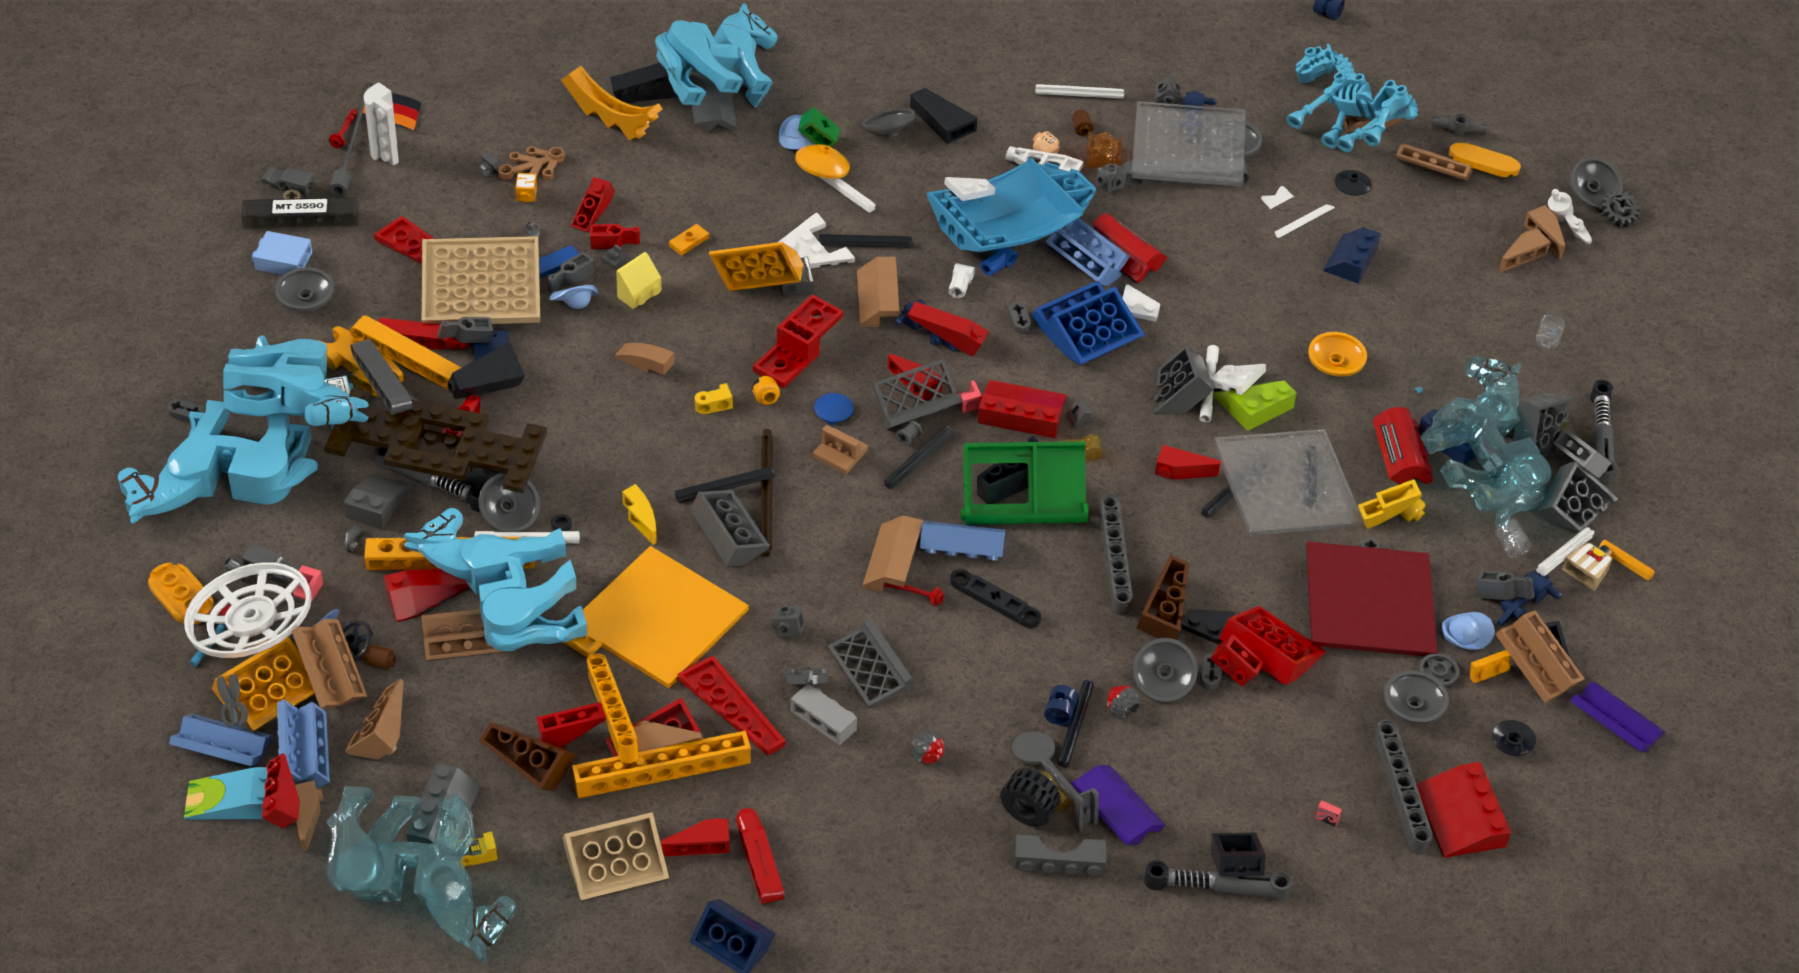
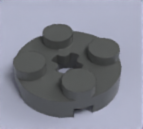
M811 667L785 669V682L789 684L828 682V668H815V670H811Z

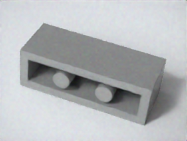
M1566 428L1553 443L1597 478H1600L1611 464L1609 460Z
M809 683L791 698L790 711L839 746L857 730V717L853 712L847 711L837 701L830 699L820 689L814 688Z

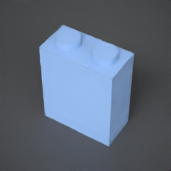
M266 231L264 237L259 241L257 250L252 254L255 270L284 275L291 270L305 268L312 254L311 239Z

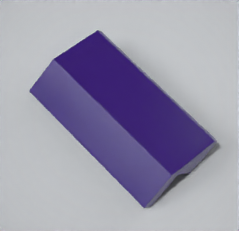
M1590 681L1581 695L1575 694L1571 699L1572 703L1639 751L1646 752L1666 732L1597 682Z
M1097 765L1071 784L1079 794L1092 788L1097 790L1099 793L1098 815L1126 845H1138L1148 831H1161L1165 826L1162 820L1110 765Z

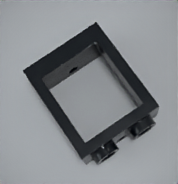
M1256 832L1212 833L1211 856L1219 876H1264L1265 853Z

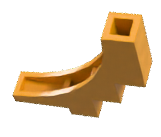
M582 66L561 80L586 115L592 112L594 115L598 114L608 128L612 125H615V127L619 126L628 140H632L635 137L638 140L646 134L645 130L650 127L649 123L659 117L657 113L663 110L659 103L649 107H639L620 101L601 88Z

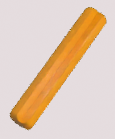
M1603 540L1599 547L1602 545L1609 547L1611 550L1609 556L1646 580H1650L1655 572L1653 569L1609 541Z

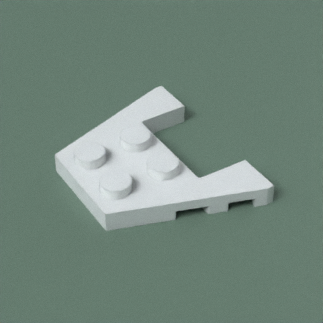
M818 213L812 215L779 241L797 251L800 258L808 256L811 268H817L820 265L826 264L833 266L841 262H855V257L847 247L828 253L812 234L813 232L826 228V222Z

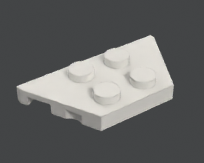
M1266 364L1225 365L1210 378L1212 386L1225 391H1230V388H1234L1237 394L1242 395L1266 372Z

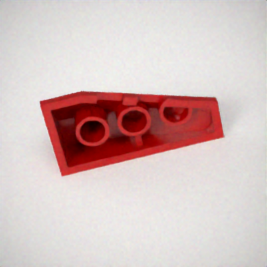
M919 302L914 303L907 315L910 319L972 357L980 348L989 332L988 329L971 319Z
M441 569L407 570L384 576L386 593L396 622L418 617L424 614L425 610L436 607L443 600L454 597L470 588L465 579L458 578Z
M682 697L632 724L633 727H636V724L639 722L649 721L650 723L654 722L701 733ZM611 737L605 739L613 757L618 756Z

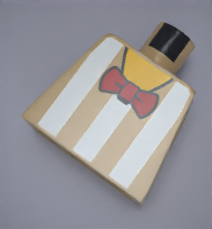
M1587 543L1565 558L1562 570L1595 591L1610 568L1612 558L1609 555L1611 550L1606 545L1597 548L1591 543Z

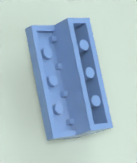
M1080 218L1065 226L1063 230L1060 229L1052 233L1046 241L1056 251L1094 280H1099L1100 284L1104 286L1110 285L1122 275L1120 270L1130 258L1128 254Z
M285 699L278 702L279 755L285 754L294 784L315 780L317 789L328 784L330 777L326 711L313 702L300 709H297Z

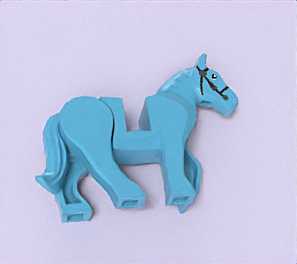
M745 3L742 4L738 13L728 16L722 22L714 37L706 24L680 20L672 23L668 32L658 35L655 39L658 49L656 54L658 61L667 70L674 92L678 95L683 105H700L706 94L705 90L690 81L689 75L692 72L705 75L715 83L720 92L738 93L741 85H745L748 88L745 96L754 108L759 105L773 83L767 75L760 71L755 58L756 44L766 50L774 47L777 41V34L759 16L750 13Z
M261 335L258 337L254 349H231L228 356V364L225 365L223 370V389H233L242 385L270 388L267 392L257 396L247 394L246 389L224 390V408L236 414L250 416H266L280 413L294 416L305 415V420L309 425L320 426L343 424L348 421L366 422L368 416L359 412L358 408H366L369 405L367 401L352 397L342 389L324 381L327 379V346L317 340L297 339L281 344L269 345L265 336Z
M449 508L437 518L426 523L419 533H405L404 539L410 541L405 543V548L422 553L428 561L441 570L458 578L465 579L474 593L480 595L481 618L485 639L494 649L514 651L528 644H553L587 635V623L581 606L575 608L563 620H547L540 616L543 612L554 606L565 594L576 590V575L571 559L562 565L547 582L533 588L526 587V578L522 568L524 563L537 560L546 563L560 557H566V544L561 528L551 532L546 537H520L517 540H511L490 534H479L470 539H456V533L463 524V516L457 509Z

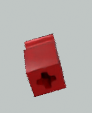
M591 224V249H611L615 244L619 247H622L623 244H640V227L623 228L619 224Z

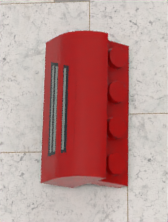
M1109 213L1102 214L1092 223L1094 230L1130 256L1121 270L1138 283L1143 280L1150 269L1157 272L1168 258Z
M1404 407L1389 408L1372 419L1389 479L1402 484L1415 477L1426 484L1433 481L1432 468L1428 463L1427 452L1423 447V439L1418 430L1419 425L1414 418H1411L1409 409Z

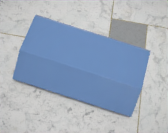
M189 714L183 716L180 733L171 735L169 744L248 766H254L260 763L273 735L259 731L252 732L248 728L237 725L229 727L222 721Z

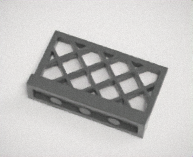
M944 359L872 383L885 419L883 423L886 430L963 402L961 396L957 395ZM934 366H941L943 372L941 378L931 374ZM917 372L927 375L923 384L914 380ZM929 377L939 381L935 390L926 386ZM899 378L909 381L905 390L896 386ZM912 383L921 387L918 396L908 392ZM942 383L948 386L951 394L945 396L938 392ZM885 384L891 387L888 396L881 394L879 385ZM894 389L903 393L900 403L891 399ZM924 389L933 393L932 399L929 402L921 399ZM906 396L916 400L912 408L903 405ZM888 402L898 406L896 413L889 415L886 408Z
M871 618L864 622V627L828 645V649L869 709L903 691L908 693L915 690L913 678ZM862 635L867 639L865 645L855 643L856 638ZM841 646L849 647L847 654L837 653L835 649ZM852 649L863 650L861 657L850 655ZM866 652H876L875 660L865 658ZM848 660L859 662L857 669L847 668ZM862 664H872L871 672L862 671ZM877 665L887 668L885 675L875 673ZM859 675L869 677L867 685L857 683ZM873 678L882 679V686H871ZM887 681L897 682L899 685L893 689L885 688ZM869 691L879 692L878 697L871 701L868 699L867 694Z

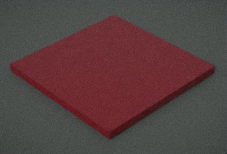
M1307 541L1306 562L1311 646L1415 656L1438 654L1429 553Z

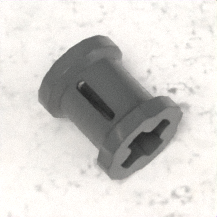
M910 420L903 430L897 431L896 437L898 441L905 446H909L916 436L919 437L922 434L921 426L916 421Z

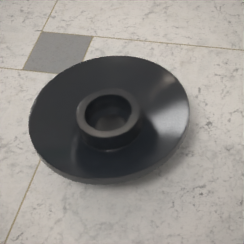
M1345 170L1337 174L1335 185L1345 194L1358 196L1370 190L1371 180L1360 171Z
M1516 720L1502 721L1493 730L1492 738L1494 744L1499 750L1508 755L1523 756L1530 753L1535 747V733L1523 722Z

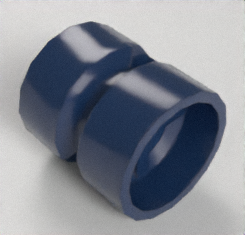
M1315 0L1313 12L1321 15L1326 14L1328 18L1337 20L1343 11L1345 0Z
M1066 685L1054 686L1044 712L1046 720L1060 726L1068 725L1073 717L1078 701V693Z

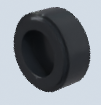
M558 514L552 518L551 528L553 531L561 528V531H570L572 520L568 515Z

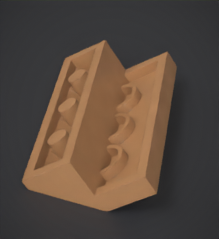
M1401 144L1395 156L1399 161L1466 182L1473 171L1470 165L1407 144Z
M876 257L857 270L860 327H879L880 317L899 316L896 257Z
M901 516L881 524L862 588L883 592L885 583L905 586L923 520Z
M481 609L421 615L426 660L503 652L494 649L487 643L484 635V626L482 625Z
M1535 610L1522 615L1515 623L1500 629L1496 633L1498 639L1544 703L1561 696L1585 679Z
M323 619L313 627H296L292 630L320 708L334 709L368 697L338 619Z

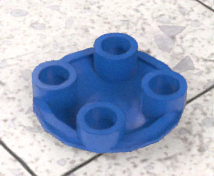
M839 393L822 395L814 404L817 416L829 425H835L837 422L844 421L854 413L852 401Z

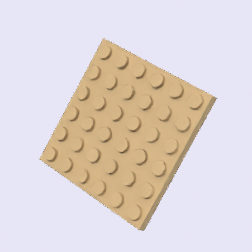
M538 236L423 239L422 324H441L443 320L458 322L462 317H490L492 324L540 323Z

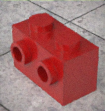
M1233 634L1217 646L1210 658L1241 687L1258 674L1264 663Z

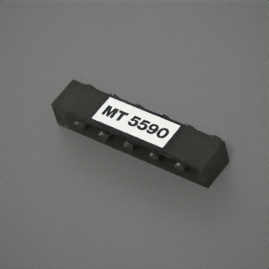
M358 197L243 200L241 213L243 229L359 226Z

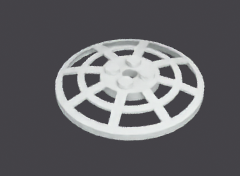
M255 563L238 567L215 578L197 593L186 611L184 619L186 634L195 648L210 656L237 658L259 653L280 643L292 634L293 629L300 626L310 609L312 600L310 587L306 578L299 571L285 564ZM267 573L285 575L292 578L293 582L286 589L278 585L266 584ZM258 574L256 585L241 588L233 593L226 587L227 584L235 580ZM300 585L305 592L306 600L304 606L295 609L291 593ZM219 591L224 598L213 608L210 615L198 613L201 606L213 593ZM271 591L280 595L272 601L264 596V592ZM255 592L254 596L245 597L241 600L237 599L242 595ZM286 599L288 611L277 613L276 607ZM228 603L232 605L225 616H218ZM299 615L286 630L280 633L288 625L292 617ZM285 619L275 631L270 629L276 620ZM194 621L207 622V631L210 638L199 642L196 640L193 626ZM214 624H226L228 630L216 635ZM259 634L266 636L260 640L248 643L250 637ZM232 635L240 637L238 644L228 643L223 640ZM216 643L222 647L234 650L218 651L209 649L206 646Z

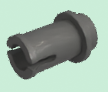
M229 556L223 564V567L229 571L245 566L232 556ZM249 576L240 578L239 580H246Z

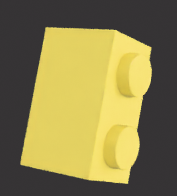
M646 252L616 271L617 297L632 309L643 305L646 300L658 295L661 291V276Z

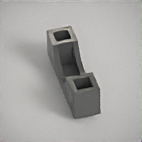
M1016 835L1014 869H1020L1025 872L1038 870L1045 873L1065 872L1070 875L1076 873L1088 874L1090 876L1104 875L1106 840L1083 839L1081 845L1073 851L1056 852L1047 848L1039 836Z

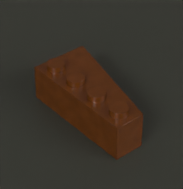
M1172 555L1169 556L1141 614L1136 629L1157 638L1178 639L1183 616V603L1189 568L1188 562Z
M491 722L479 739L483 745L542 790L555 791L577 756L576 753L508 726Z

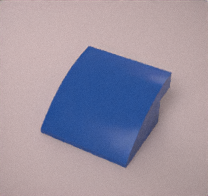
M1099 280L1036 308L1032 313V317L1047 337L1065 356L1079 365L1145 335L1117 288L1113 287L1105 291Z

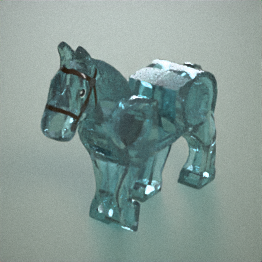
M1473 356L1465 363V373L1479 381L1486 391L1475 400L1456 397L1444 405L1433 417L1432 427H1429L1423 433L1421 440L1430 454L1445 448L1458 446L1465 442L1470 444L1476 459L1485 471H1477L1460 462L1448 460L1440 469V472L1450 488L1470 490V494L1481 512L1495 509L1496 526L1501 530L1508 526V520L1514 513L1534 509L1544 502L1547 497L1546 484L1551 478V468L1547 460L1539 454L1541 451L1530 437L1508 444L1503 439L1520 421L1517 413V406L1520 400L1517 375L1522 364L1519 362L1515 366L1510 367L1503 361Z
M345 786L338 811L332 814L326 821V825L330 826L332 832L331 847L326 867L330 886L343 893L347 891L355 899L364 902L376 900L380 902L401 901L405 867L407 865L408 868L417 869L413 892L423 903L427 904L437 923L451 938L468 949L473 950L479 961L483 965L486 964V950L498 940L508 923L515 916L517 904L509 896L503 895L492 904L474 907L471 878L462 863L464 854L475 840L472 813L465 801L461 800L457 794H453L452 799L439 798L438 824L434 843L394 842L401 827L423 805L421 798L395 795L388 810L377 820L369 833L366 834L361 829L359 816L363 808L373 798L374 792L369 787Z

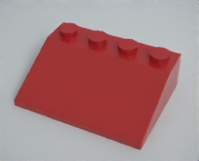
M989 380L980 402L978 424L1056 438L1067 394Z
M1261 606L1230 617L1219 639L1225 641L1232 634L1236 636L1264 662L1260 670L1268 672L1275 677L1276 681L1285 685L1300 678L1326 653L1319 646H1311V641Z
M1481 762L1459 765L1416 784L1427 819L1444 858L1507 847L1511 831Z

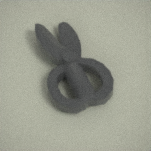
M236 674L230 675L229 688L224 677H218L217 688L222 700L226 703L221 709L222 721L229 727L244 725L248 719V711L246 706L238 701L240 685ZM228 708H229V713H230L231 721H230V719L228 718V715H227V710H228ZM238 708H239L240 711H241V715H242L241 720H240V717H239Z

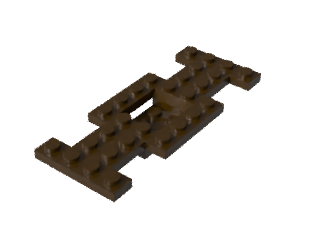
M351 388L349 393L350 396L363 399L368 404L372 398L371 391ZM411 400L412 409L405 411L404 414L392 415L389 411L370 407L358 408L359 412L368 416V420L366 422L348 421L343 424H335L324 446L325 453L344 457L351 442L385 448L388 450L383 459L384 465L461 481L464 480L467 472H471L472 467L507 473L503 482V489L523 493L547 435V427L527 423L522 438L485 431L489 421L488 415ZM424 424L462 431V435L456 436L424 429Z

